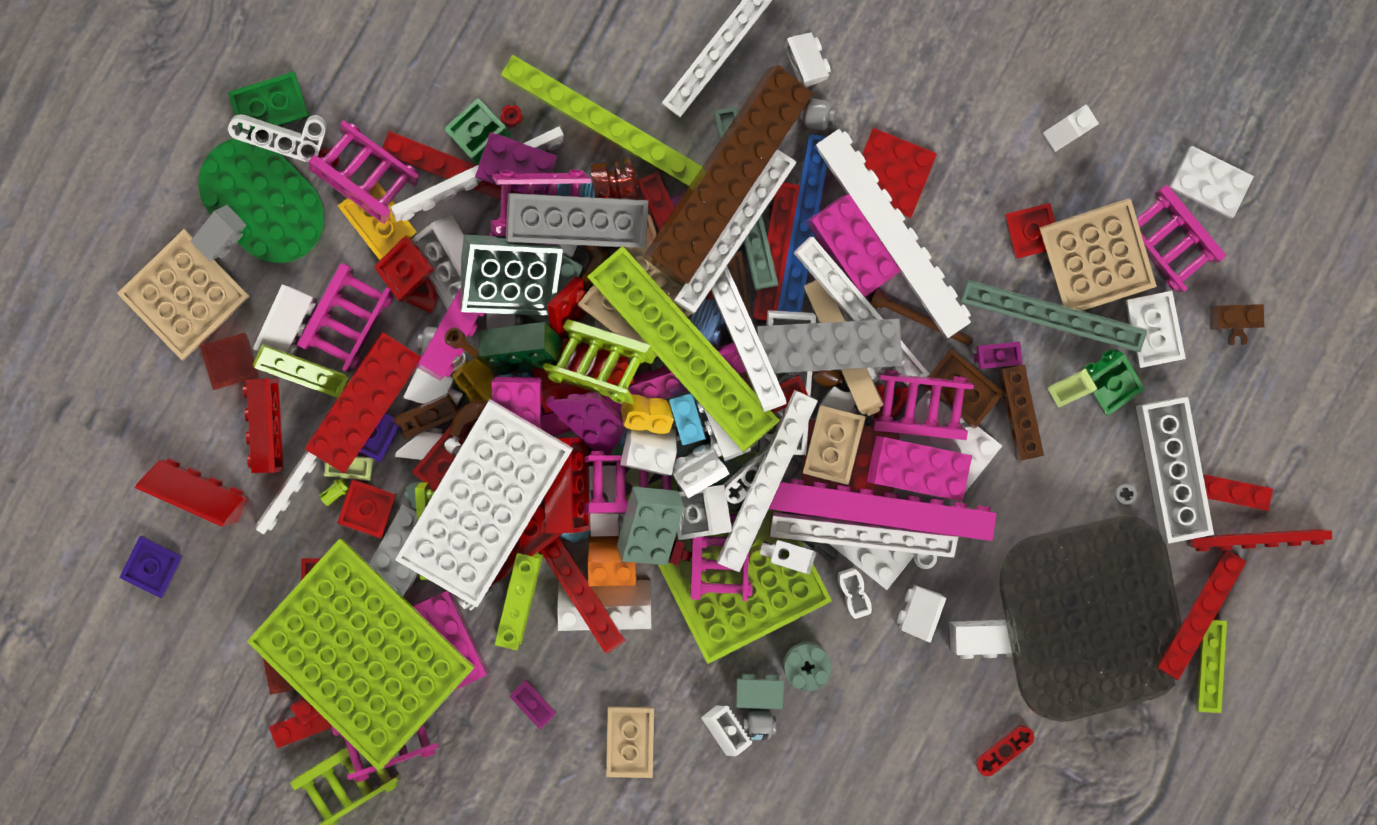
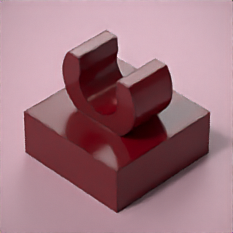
M674 540L668 563L678 566L680 559L690 561L692 552L683 550L685 543Z

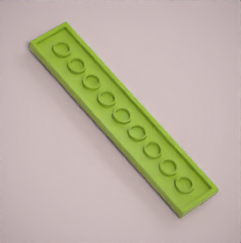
M623 246L587 276L646 344L651 345L658 358L743 453L779 422V419L771 410L763 412L755 392Z

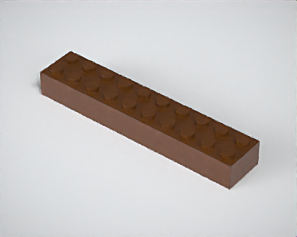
M776 65L768 68L643 255V258L677 284H688L814 93L781 66Z

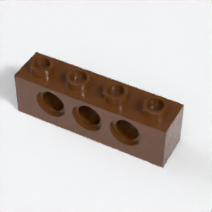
M1025 365L997 370L1001 389L1004 392L1003 399L1016 460L1022 461L1044 456Z

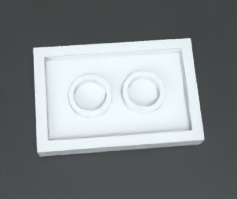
M1191 146L1170 188L1232 219L1254 176Z
M1172 291L1125 300L1129 324L1148 330L1141 352L1135 351L1138 368L1186 359Z

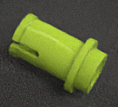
M343 478L335 479L334 484L320 493L319 497L326 506H329L342 494L346 495L348 493L349 485Z

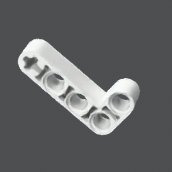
M239 114L232 118L228 131L237 140L309 162L314 154L318 156L326 131V122L319 115L310 116L306 120L301 134ZM239 122L243 123L242 131L237 130L236 125ZM313 122L318 123L322 130L317 133L312 132L309 129V124ZM251 126H254L252 134L248 135ZM260 129L266 130L269 133V138L260 139L257 136V131ZM288 137L292 141V145L284 147L280 144L279 139ZM306 144L314 147L315 152L306 154L303 152L302 147Z
M780 421L776 424L774 431L763 435L769 443L724 483L726 498L730 503L736 504L745 499L753 482L747 481L745 475L749 470L758 471ZM739 479L747 486L745 489L738 482ZM731 487L737 488L738 494L736 496L730 495L729 489Z

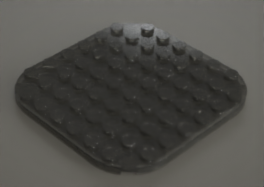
M1115 516L1033 535L1019 541L1012 547L1001 566L999 587L1019 691L1025 703L1032 711L1045 719L1068 722L1161 697L1176 685V679L1157 668L1182 623L1168 550L1165 542H1163V537L1155 527L1150 526L1144 519L1139 517Z

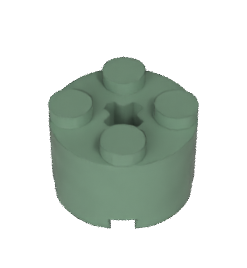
M802 641L794 644L788 650L783 660V669L788 681L795 688L803 691H813L828 682L831 673V662L822 647L810 641ZM805 661H809L810 665H813L808 671L801 668L805 666Z

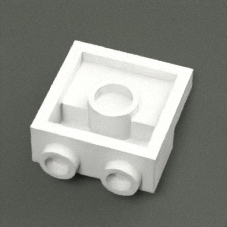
M709 444L698 446L688 456L676 459L672 472L675 482L688 498L729 475L726 466L719 460Z

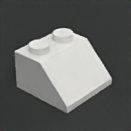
M811 32L787 38L784 48L797 80L805 87H810L827 80L829 77L828 72H831L827 59H822L819 52L822 50L818 37L814 38Z
M628 429L620 466L664 476L672 475L677 452L676 430L670 429L669 433L657 434L647 429L641 431Z
M724 485L706 487L689 498L684 492H679L684 508L677 529L678 540L732 532Z
M914 585L912 589L909 588L905 597V602H907L905 611L901 610L897 619V623L900 624L899 629L931 643L946 598L937 592Z

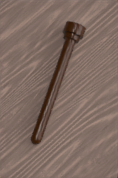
M879 289L874 290L869 300L872 307L876 309L878 307L881 309L885 307L940 332L931 318L887 299L888 296L884 295L885 292ZM960 331L951 336V338L966 345H970L973 342L971 336Z
M455 327L447 330L444 336L447 345L454 349H463L489 367L478 357V348L466 340L464 332Z

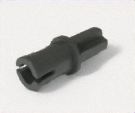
M803 541L810 547V550H814L828 562H832L838 554L827 543Z

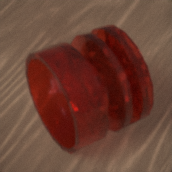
M624 158L625 169L622 170L619 168L618 160H614V171L610 172L606 162L590 164L595 198L625 199L630 197L633 200L638 199L639 191L636 173L630 158Z

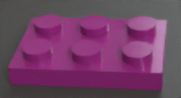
M490 132L475 178L501 187L502 184H496L492 179V174H499L502 170L513 171L514 174L552 173L557 156ZM511 184V190L525 194V184ZM534 184V194L544 195L548 184Z

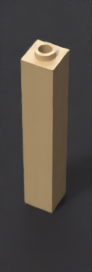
M817 280L804 286L820 323L846 322L841 308ZM868 368L841 370L859 411L863 415L866 413L867 415H872L880 411L879 407L884 404Z

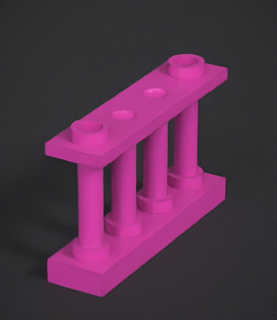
M343 120L340 124V132L343 136L324 158H319L314 154L309 160V170L382 224H385L390 218L391 210L388 206L407 182L415 187L418 184L419 175L412 166L408 164L405 166L364 136L356 125L348 124ZM353 141L362 150L344 171L338 172L332 168V163L349 142ZM371 154L381 163L363 185L357 186L351 181V176ZM390 168L400 177L382 199L376 200L370 195L369 191L387 169Z
M576 169L569 170V173L514 174L513 171L502 170L499 174H492V179L496 184H502L501 217L498 220H491L492 232L496 236H506L508 193H511V184H525V194H534V184H548V195L557 196L558 184L571 183V196L580 197L581 183H591V178L583 173L584 171Z
M1167 184L1155 192L1158 196L1157 202L1137 217L1140 228L1163 208H1168L1173 214L1171 216L1172 219L1150 238L1146 239L1142 233L1141 235L1148 257L1166 277L1168 287L1172 291L1180 293L1188 289L1183 281L1207 261H1212L1213 263L1220 262L1227 255ZM1177 226H1183L1188 232L1186 234L1187 237L1161 257L1153 246ZM1197 243L1202 249L1201 255L1176 275L1168 264L1190 245Z
M341 263L297 345L307 350L315 346L346 362L342 370L350 372L351 369L355 370L361 360L359 354L383 309L389 308L394 296H392L390 288L386 287L382 293L354 278L351 273L353 268ZM350 285L379 301L373 313L342 298L340 292L343 286ZM338 305L367 321L362 333L360 334L331 318L329 314L331 308ZM328 326L356 341L351 353L348 354L321 339L320 335H318L321 327Z
M885 369L884 373L878 372V378L886 380L883 398L884 405L882 406V414L879 415V418H872L873 430L967 440L968 431L962 427L960 419L964 389H974V384L968 382V378L954 376V380L902 375L898 374V370ZM895 381L909 383L905 417H902V421L893 420L891 416ZM918 384L932 385L928 420H925V423H917L916 419H914ZM941 386L955 387L951 422H948V426L939 425V421H937Z
M592 451L591 455L584 457V462H593V499H591V503L584 504V514L626 513L628 499H626L625 466H620L622 456L605 455L604 451ZM602 462L616 463V499H614V503H605L603 498ZM639 470V487L648 488L647 471ZM662 475V489L671 490V475Z
M729 513L731 523L735 522L738 514ZM702 536L692 538L690 599L700 600L701 595H705V592L742 594V601H748V596H752V582H748L749 552L741 567L742 584L705 583V581H701V571H706V569L733 570L718 564L717 560H706V557H702V548H706V546H724L727 537Z
M423 724L416 732L421 748L408 753L405 744L399 750V756L391 759L384 768L422 755V758L435 755V750L440 748L439 743L430 745ZM331 726L333 735H341L333 726ZM344 738L355 773L347 775L348 780L355 779L356 783L369 779L368 774L378 770L374 766L364 769L358 750Z

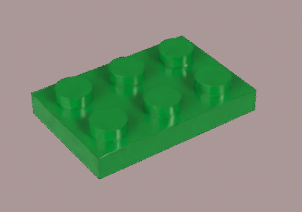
M294 71L228 92L235 115H246L279 127L310 117L296 72ZM241 122L238 123L240 131L243 129V123ZM251 126L248 135L252 134L254 126ZM260 129L257 131V134L266 130Z

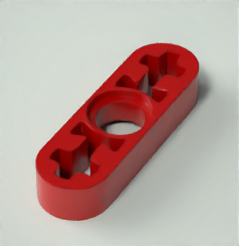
M1025 725L1015 727L977 758V770L984 776L994 775L1034 742L1033 731ZM1021 731L1023 733L1028 732V734L1026 735L1027 740L1025 742L1021 739L1016 743L1019 746L1017 749L1015 748L1013 743L1009 741L1011 738L1014 741L1018 740L1020 738V735L1018 733ZM1004 744L1011 747V753L1006 757H1002L999 754V748ZM993 752L1001 760L999 763L996 760L991 762L990 766L992 768L990 770L987 768L982 769L984 766L982 762L984 760L989 762L994 759L991 755Z

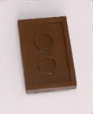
M951 348L927 377L954 380V376L966 377L968 382L974 384V389H964L961 419L975 429L1004 392ZM921 384L931 392L932 385ZM941 386L940 401L952 410L955 387Z

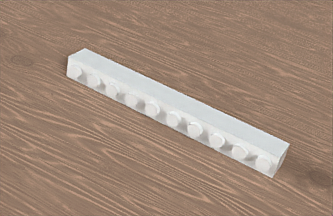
M840 129L836 130L816 144V150L846 194L851 195L945 338L951 337L971 323L968 318L971 314L964 305L960 306L955 299L958 295L951 285L948 287L942 280L945 276L939 267L936 266L934 268L930 263L931 255L925 247L920 248L916 242L918 236L912 228L907 229L903 223L905 217L898 208L894 210L890 204L892 198L885 189L881 191L877 185L879 179L872 170L868 171L864 166L866 160L860 151L855 152L850 145L853 143L846 131L842 133Z

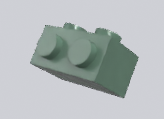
M742 674V678H737V708L783 709L784 680L779 679V675H765V679H757L756 674Z

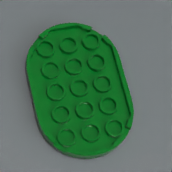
M233 138L216 146L204 160L198 179L202 203L210 215L215 210L228 205L246 224V227L241 232L243 236L237 242L249 254L270 263H289L304 257L317 245L325 227L323 201L313 185L282 154Z

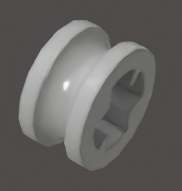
M1122 484L1116 488L1115 498L1119 503L1131 504L1136 500L1137 491L1132 485ZM1125 487L1127 491L1132 492V496H1128L1130 499L1125 501L1124 497H1120V492H1123L1122 489Z

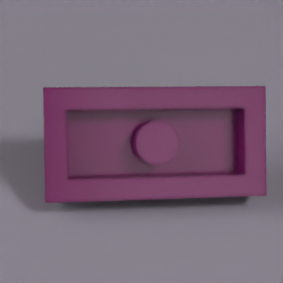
M1020 342L976 346L977 353H973L974 363L978 362L979 369L1023 364Z
M525 680L509 696L540 730L557 714L556 710L528 680Z

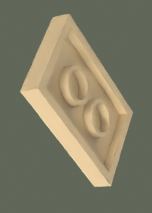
M820 405L803 474L848 485L865 416Z
M608 706L606 777L653 778L654 707Z

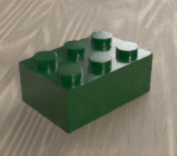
M545 322L479 330L478 357L497 374L507 375L511 371L530 372L536 368L544 369L545 363L556 366L562 355L563 339Z

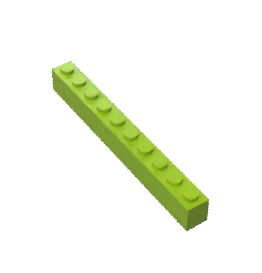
M514 55L511 56L501 73L503 80L689 188L702 168L701 165Z

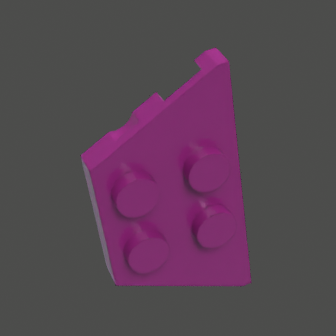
M590 392L584 395L571 394L568 395V399L555 400L554 396L547 398L546 405L593 451H604L605 455H610L626 430L622 416L599 392Z

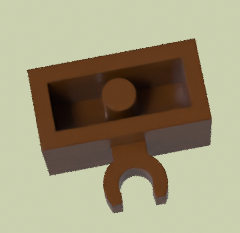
M1264 304L1210 307V330L1231 329V333L1228 336L1229 345L1235 344L1234 339L1236 336L1240 337L1241 345L1247 344L1248 338L1243 329L1265 327Z

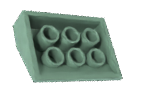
M464 235L461 254V312L549 316L547 304L557 294L563 248L559 244L507 242L506 237Z

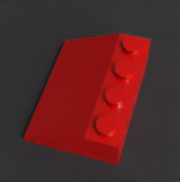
M172 458L158 460L135 486L136 489L221 527L238 523L249 499L248 496L243 495L244 491L234 486L227 488L222 485L223 481L214 477L207 479L201 476V471L189 467L188 470L180 467L181 463Z

